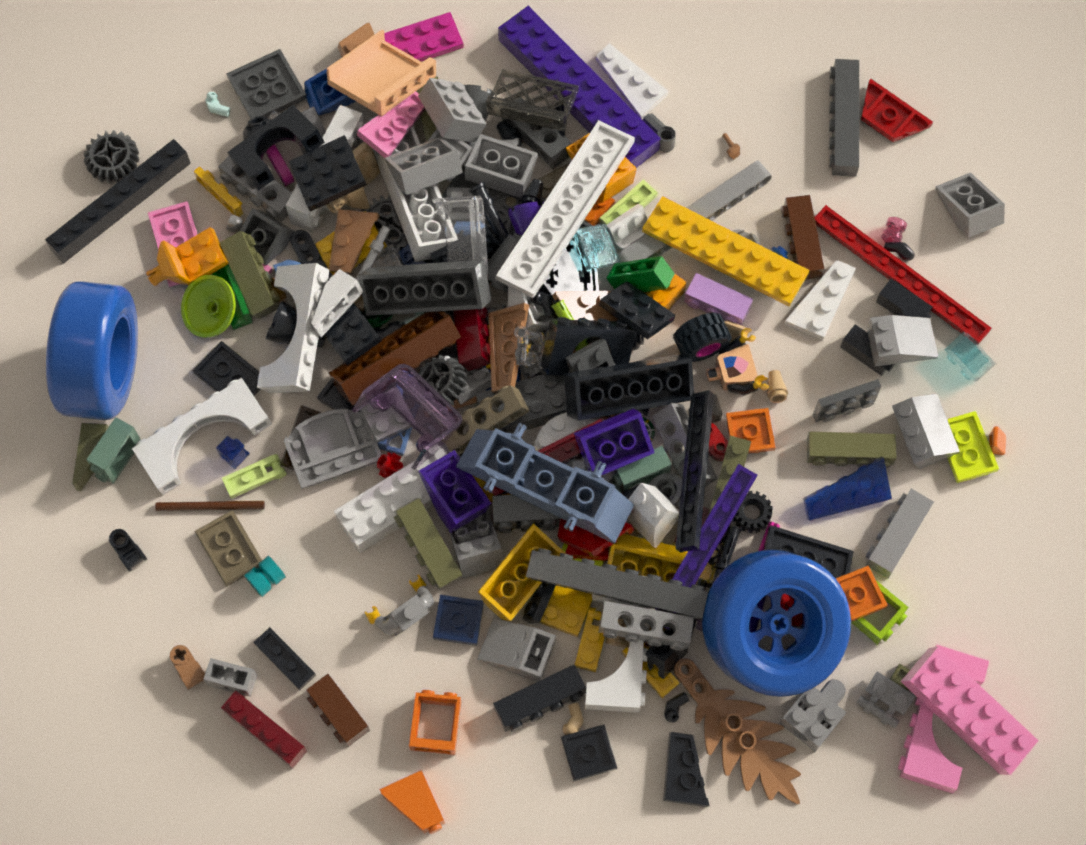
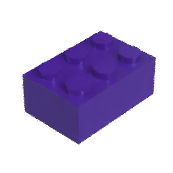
M635 409L574 433L587 471L593 472L597 462L601 461L606 464L602 475L655 453L642 415Z

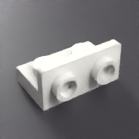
M635 205L606 225L613 245L620 250H624L646 235L642 232V228L648 218L642 205Z

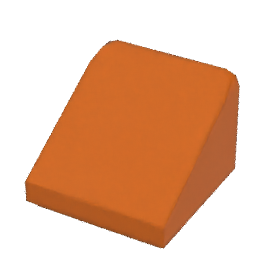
M994 426L989 434V445L993 454L1005 455L1006 435L998 426Z

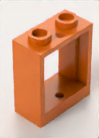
M422 690L421 693L416 692L409 742L410 751L456 754L462 704L461 697H457V694L452 692H444V695L435 694L431 690ZM422 703L454 707L450 741L418 738Z

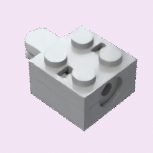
M832 679L820 691L814 687L802 693L782 718L780 724L816 752L846 714V711L838 706L846 692L844 684L839 680Z

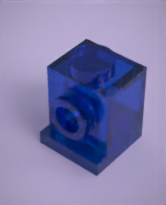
M228 435L216 447L219 456L234 469L250 455L237 438L233 440Z

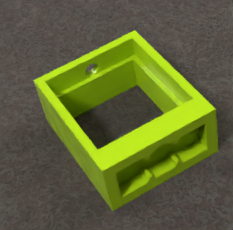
M876 580L886 602L898 612L881 631L877 630L863 617L851 623L878 645L881 640L886 642L894 633L891 629L895 624L900 626L908 617L905 613L909 607Z

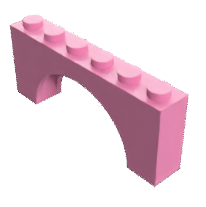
M940 645L935 646L944 651L980 686L984 683L989 664L988 660ZM916 697L915 705L918 706L916 714L912 713L909 722L912 731L910 735L907 734L903 748H907L905 757L901 756L898 764V769L901 770L900 777L953 794L958 788L962 767L950 762L939 750L932 731L933 711Z

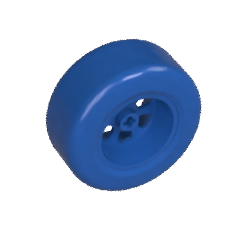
M77 281L69 284L59 296L48 332L46 381L50 400L56 411L61 415L111 420L118 416L124 408L133 383L138 349L136 307L130 292L125 287L114 284Z
M763 550L740 557L718 575L708 592L702 617V630L705 644L712 659L729 678L760 694L776 697L792 696L804 693L818 686L837 668L849 643L851 614L841 585L822 565L809 558L790 552ZM783 594L794 598L793 605L787 610L780 607ZM768 595L771 601V608L763 612L758 608L757 603L764 596ZM802 613L801 628L793 627L792 617ZM750 617L760 618L761 628L759 630L749 632ZM775 620L779 622L777 626L774 624ZM786 634H790L795 638V641L789 648L784 650L781 639ZM766 635L770 636L773 640L770 651H765L758 646L759 641Z

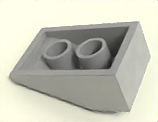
M971 172L935 186L938 195L955 224L968 238L1004 224L1005 203Z
M898 315L870 318L867 331L875 366L938 359L930 318Z

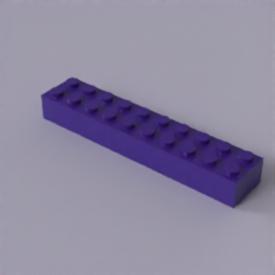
M529 5L498 27V40L557 101L564 103V108L589 133L599 120L635 137V141L625 157L636 168L659 151L661 138Z

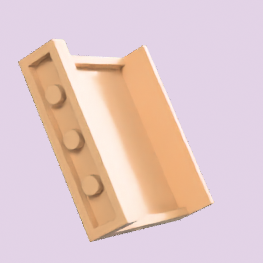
M384 30L379 31L327 68L328 85L380 116L389 112L424 86L429 78L436 77V60L429 57L424 62H421L385 41Z

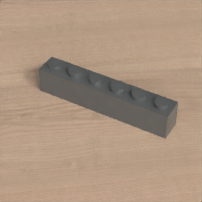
M835 59L834 66H830L829 79H833V84H830L829 96H832V102L830 101L829 114H832V119L829 120V131H832V137L829 138V149H832V155H829L828 165L832 167V175L857 176L859 169V60Z

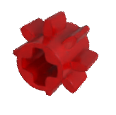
M394 452L381 455L377 461V468L380 470L379 475L386 479L404 467L403 463L400 462L402 457Z

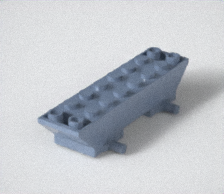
M518 423L513 434L505 433L496 428L494 431L476 429L456 468L485 481L486 484L483 488L486 491L488 490V492H492L494 486L566 520L564 528L568 529L569 527V531H573L576 525L615 544L634 504L616 490L615 485L601 477L606 467L605 463L598 461L593 472L584 471L576 466L575 468L567 466L536 451L534 446L524 442L521 436L527 427L521 423Z

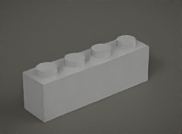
M912 488L908 494L903 493L897 503L900 505V508L897 512L894 510L891 512L887 519V522L890 523L888 528H882L876 538L879 541L876 548L871 546L865 557L868 558L866 566L869 565L872 570L889 579L934 501Z

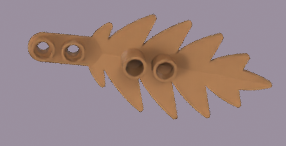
M688 658L678 660L674 666V673L697 703L695 723H700L705 716L704 739L708 755H712L722 738L721 754L724 775H730L740 757V771L745 791H750L759 775L768 800H773L776 793L779 792L791 802L800 804L797 792L790 780L801 776V773L784 763L775 761L778 758L795 752L796 748L776 741L758 740L783 730L784 726L767 721L743 719L765 710L766 707L748 701L724 700L734 695L735 691L727 689L714 690L692 660ZM682 666L687 667L688 671L686 674L682 672ZM696 684L701 686L700 692L696 691Z

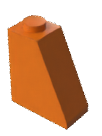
M422 770L379 789L383 798L424 834L427 832L429 834L436 833L445 824Z

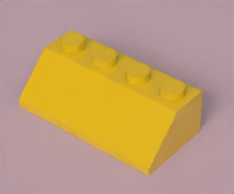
M535 524L531 525L478 590L486 606L501 620L511 621L542 583L527 579L526 577L532 550L538 551V548L552 551L551 555L560 556V553L565 554Z
M623 534L617 538V543L611 546L607 564L617 566L616 570L625 572V569L638 571L639 576H647V574L661 577L660 581L669 583V579H673L688 551L680 553L675 549L676 546L661 542L657 548H654L644 538Z

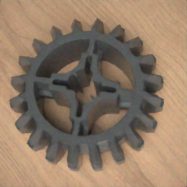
M114 130L111 134L105 131L103 136L97 133V139L91 138V144L86 145L87 151H84L86 168L95 179L98 178L101 182L106 180L110 184L115 179V182L118 183L119 178H124L132 172V169L137 168V163L140 160L138 156L139 150L136 148L135 141L129 135L125 136L122 131L119 134Z
M440 355L438 358L432 357L431 362L426 361V365L420 367L421 371L415 374L417 379L412 381L414 384L412 388L413 396L419 404L428 410L439 412L441 408L447 410L448 405L454 406L456 399L460 400L459 395L460 393H465L463 387L467 386L465 380L468 377L465 373L466 370L459 364L458 360L448 355Z

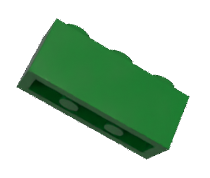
M662 256L615 263L606 279L614 289L628 281L642 292L667 289L675 273Z

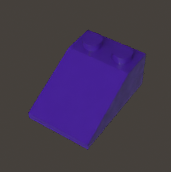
M455 450L418 471L438 516L450 533L486 513L491 505V502L474 477L456 468L460 457Z

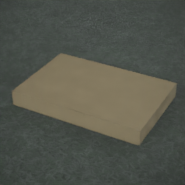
M233 510L194 531L226 587L242 579L252 568H258V563L262 561Z

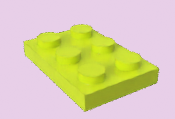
M973 411L947 419L960 450V453L947 458L956 482L960 483L998 472V464L977 412Z

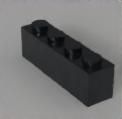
M575 664L494 702L493 706L505 732L509 730L514 732L521 729L523 723L529 720L535 722L544 717L543 714L550 710L556 712L564 707L563 704L570 700L572 703L579 701L584 697L583 694L586 693V686Z

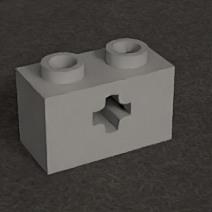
M210 658L203 680L208 686L230 692L236 690L242 695L251 697L257 674L254 669Z

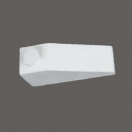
M340 269L325 284L311 323L320 337L332 327L364 292L355 278Z

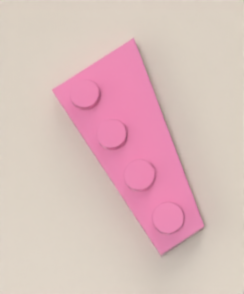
M414 92L383 116H376L357 131V136L384 158L389 157L425 110L418 97L419 94Z

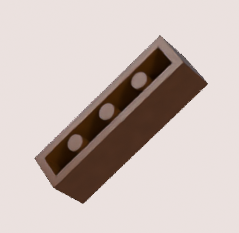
M810 195L786 197L784 206H781L782 218H786L787 224H785L784 229L785 235L789 236L790 239L788 252L789 255H793L794 261L792 262L810 270L805 280L822 278L824 263Z

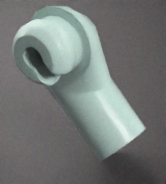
M215 92L207 93L205 102L209 111L228 117L230 107L220 105L217 99L218 95Z

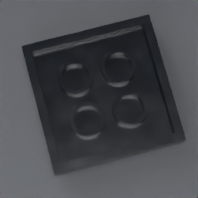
M345 135L289 161L310 212L367 185Z

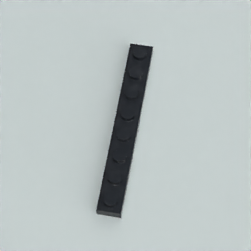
M710 390L691 394L675 548L680 553L697 550L700 546L714 393Z

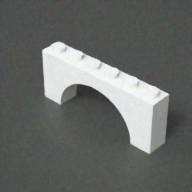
M317 263L277 266L274 287L292 295L297 309V322L294 335L285 352L273 363L260 367L257 388L269 393L310 391L319 335L311 323L324 286L328 281L329 270Z
M240 378L239 380L231 381L222 391L211 394L205 402L194 405L188 413L177 416L166 427H160L149 438L140 440L132 450L157 489L165 495L181 484L177 473V459L183 444L194 432L206 425L225 421L238 423L250 430L255 436L272 425V423L243 379Z
M592 594L593 601H599L602 603L608 601L613 603L650 609L648 607L639 606ZM623 619L624 622H625V624H626V626L628 627V626H629L628 621L625 620V619ZM641 623V629L648 632L649 627L644 626L645 623ZM644 641L630 642L624 662L612 675L600 681L587 682L585 709L640 713V706H645V692H641V684H646L647 670H642L643 662H647L646 651L648 650V648H643Z

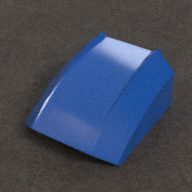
M327 68L304 82V91L307 95L309 107H314L318 115L336 111L340 105L346 107L356 102L328 85Z

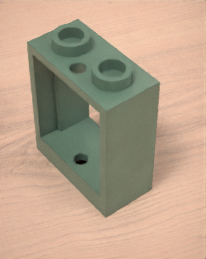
M115 417L86 459L91 466L90 470L95 473L94 476L104 483L109 481L114 484L134 455L132 448L141 439L133 426Z
M663 446L655 448L654 454L614 470L615 474L612 475L614 480L612 484L615 485V489L622 493L640 482L649 484L656 476L670 473L672 464Z

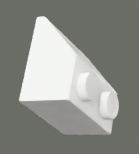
M640 483L628 499L634 504V507L627 520L654 548H657L678 520L679 510L655 486Z

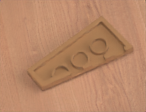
M526 303L489 313L492 392L495 394L504 386L511 385L515 387L529 305Z

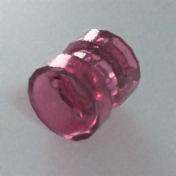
M889 217L886 223L887 228L883 230L881 236L884 242H901L903 238L902 233L905 232L907 223L901 218Z

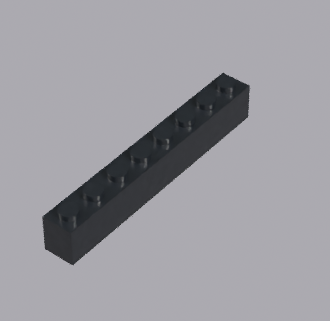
M175 139L171 140L47 237L45 241L50 250L63 264L190 165L191 162L187 152Z

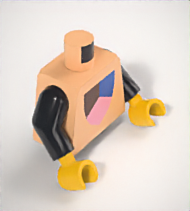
M744 328L741 331V336L735 338L719 352L716 358V368L706 370L708 382L720 380L723 390H729V392L741 396L756 392L758 388L761 390L768 389L769 385L762 384L768 378L764 375H757L749 344L745 343L746 341L753 342L756 337L754 335L747 338V334L752 329Z

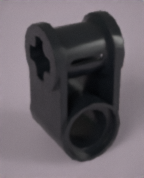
M115 529L110 533L109 542L129 572L132 571V567L142 560H148L125 530ZM118 538H126L123 544L116 545V540Z

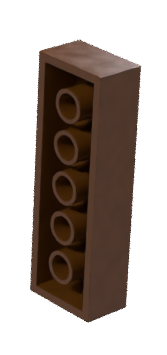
M424 312L381 339L382 342L350 364L346 365L343 363L328 374L339 393L350 404H359L373 392L381 391L387 383L401 378L402 374L406 371L417 368L425 359L436 356L438 351L444 347L452 346L461 336L451 317L445 312Z

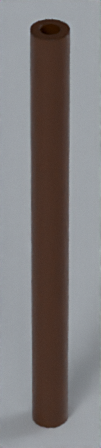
M265 501L155 503L156 511L265 509Z

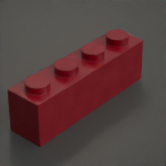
M486 307L483 309L453 310L455 327L461 336L456 340L459 364L468 371L491 364L489 327L487 326L486 319L488 312Z
M236 690L222 705L221 709L227 716L292 769L307 753L304 745Z

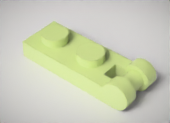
M278 454L271 455L222 477L231 499L272 480L286 476L287 473L284 467L280 465L281 460ZM272 466L273 470L267 473L265 468Z

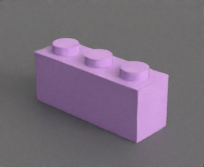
M696 273L685 293L684 302L693 309H701L706 313H719L723 320L742 325L751 309L753 299Z

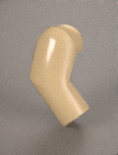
M579 703L568 705L571 718L562 727L565 735L578 732L584 723Z

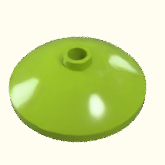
M203 275L192 281L185 290L181 302V314L185 326L194 335L203 338H212L223 333L231 324L236 308L235 295L231 286L223 278L214 275Z

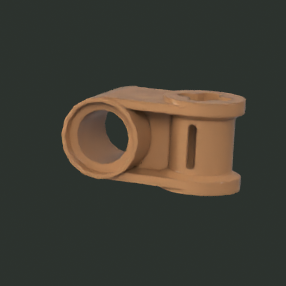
M184 645L173 647L170 652V659L187 689L189 690L204 681L205 673L189 649ZM179 654L184 656L185 659L183 661L178 658Z

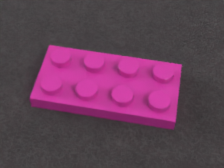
M451 12L384 33L386 42L421 62L429 57H438L464 48V43Z

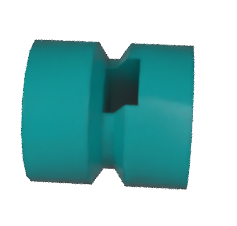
M270 556L265 557L259 562L258 568H252L244 575L249 584L261 597L272 589V584L277 585L286 578L283 571Z

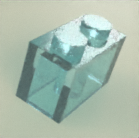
M966 332L961 333L944 349L948 353L946 357L954 365L958 364L962 368L960 372L967 380L978 381L996 364Z

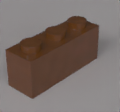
M326 674L306 689L309 697L306 699L314 709L318 707L323 713L320 715L321 719L327 727L329 725L333 726L336 730L333 734L340 744L345 742L349 747L370 731L367 723L329 674Z

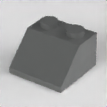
M251 209L240 230L253 237L256 243L254 246L255 250L262 256L264 265H268L286 249L292 233L295 232L267 213L256 209Z

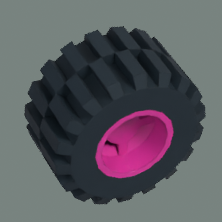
M706 313L694 317L681 325L673 334V339L680 354L692 358V362L702 361L716 355L732 340L729 330L719 313Z

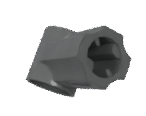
M648 113L644 116L642 120L661 138L659 150L662 152L672 151L675 147V130L670 126H665L653 113Z

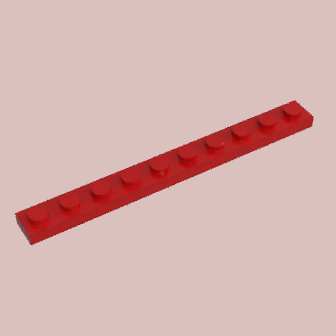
M827 205L815 216L816 226L887 279H893L933 306L931 311L977 346L991 331L992 328Z

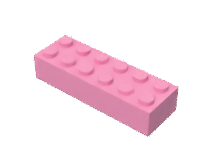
M939 647L928 648L901 680L916 697L1000 775H1011L1039 741Z

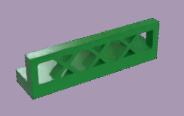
M228 264L212 273V275L227 281L234 292L236 308L231 322L233 330L252 324L250 313L230 265Z

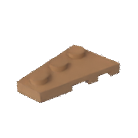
M338 209L329 271L337 272L340 269L347 274L352 273L362 253L361 249L371 234L370 230L380 214Z

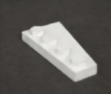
M610 43L596 55L598 64L607 76L614 81L616 88L620 93L622 92L630 107L634 108L641 119L668 95L667 89Z
M836 260L785 320L784 324L823 340L856 268Z

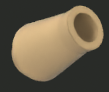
M772 370L768 373L769 387L767 397L773 403H781L787 399L788 390L782 379L781 372L779 370Z

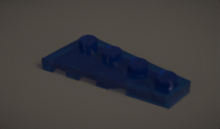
M881 456L871 464L858 468L856 472L838 479L839 481L829 486L826 485L804 497L803 501L807 519L810 521L892 499L884 458Z

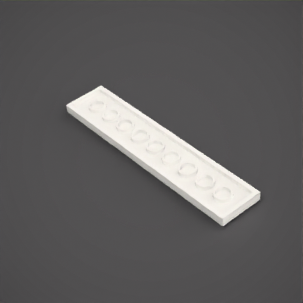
M598 120L497 273L496 280L534 298L632 147L635 137Z

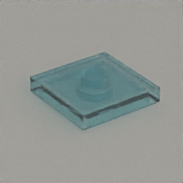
M606 224L579 228L573 237L586 270L620 263Z

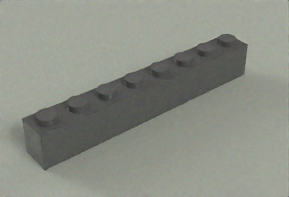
M538 548V551L532 550L526 574L527 579L702 620L708 592L704 591L705 587L692 584L691 588L682 586L683 582L669 579L668 583L660 581L661 577L647 574V577L638 575V571L625 569V572L616 570L617 566L604 564L601 567L594 565L595 561L582 558L580 562L573 560V556L560 553V556L551 555L552 551Z

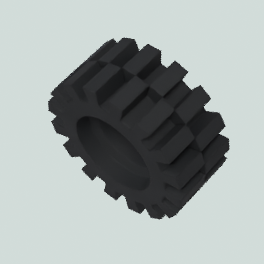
M752 491L748 492L733 518V521H736V526H741V530L744 532L745 529L749 530L748 533H752L754 530L756 533L760 532V529L764 530L772 517L773 507L770 506L771 501L769 499L766 500V495H759L760 492L758 491L755 494ZM748 505H755L760 509L761 515L756 519H749L744 514V508Z

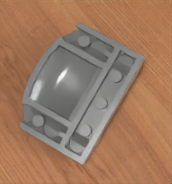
M336 409L317 414L296 426L287 438L286 436L284 439L301 489L372 465L382 455L361 411Z

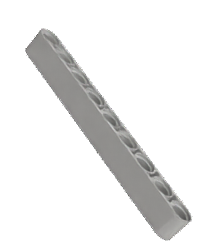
M755 161L686 208L713 221L765 186L771 180L772 175L760 161ZM646 234L622 250L615 257V261L621 263L658 257L673 247Z

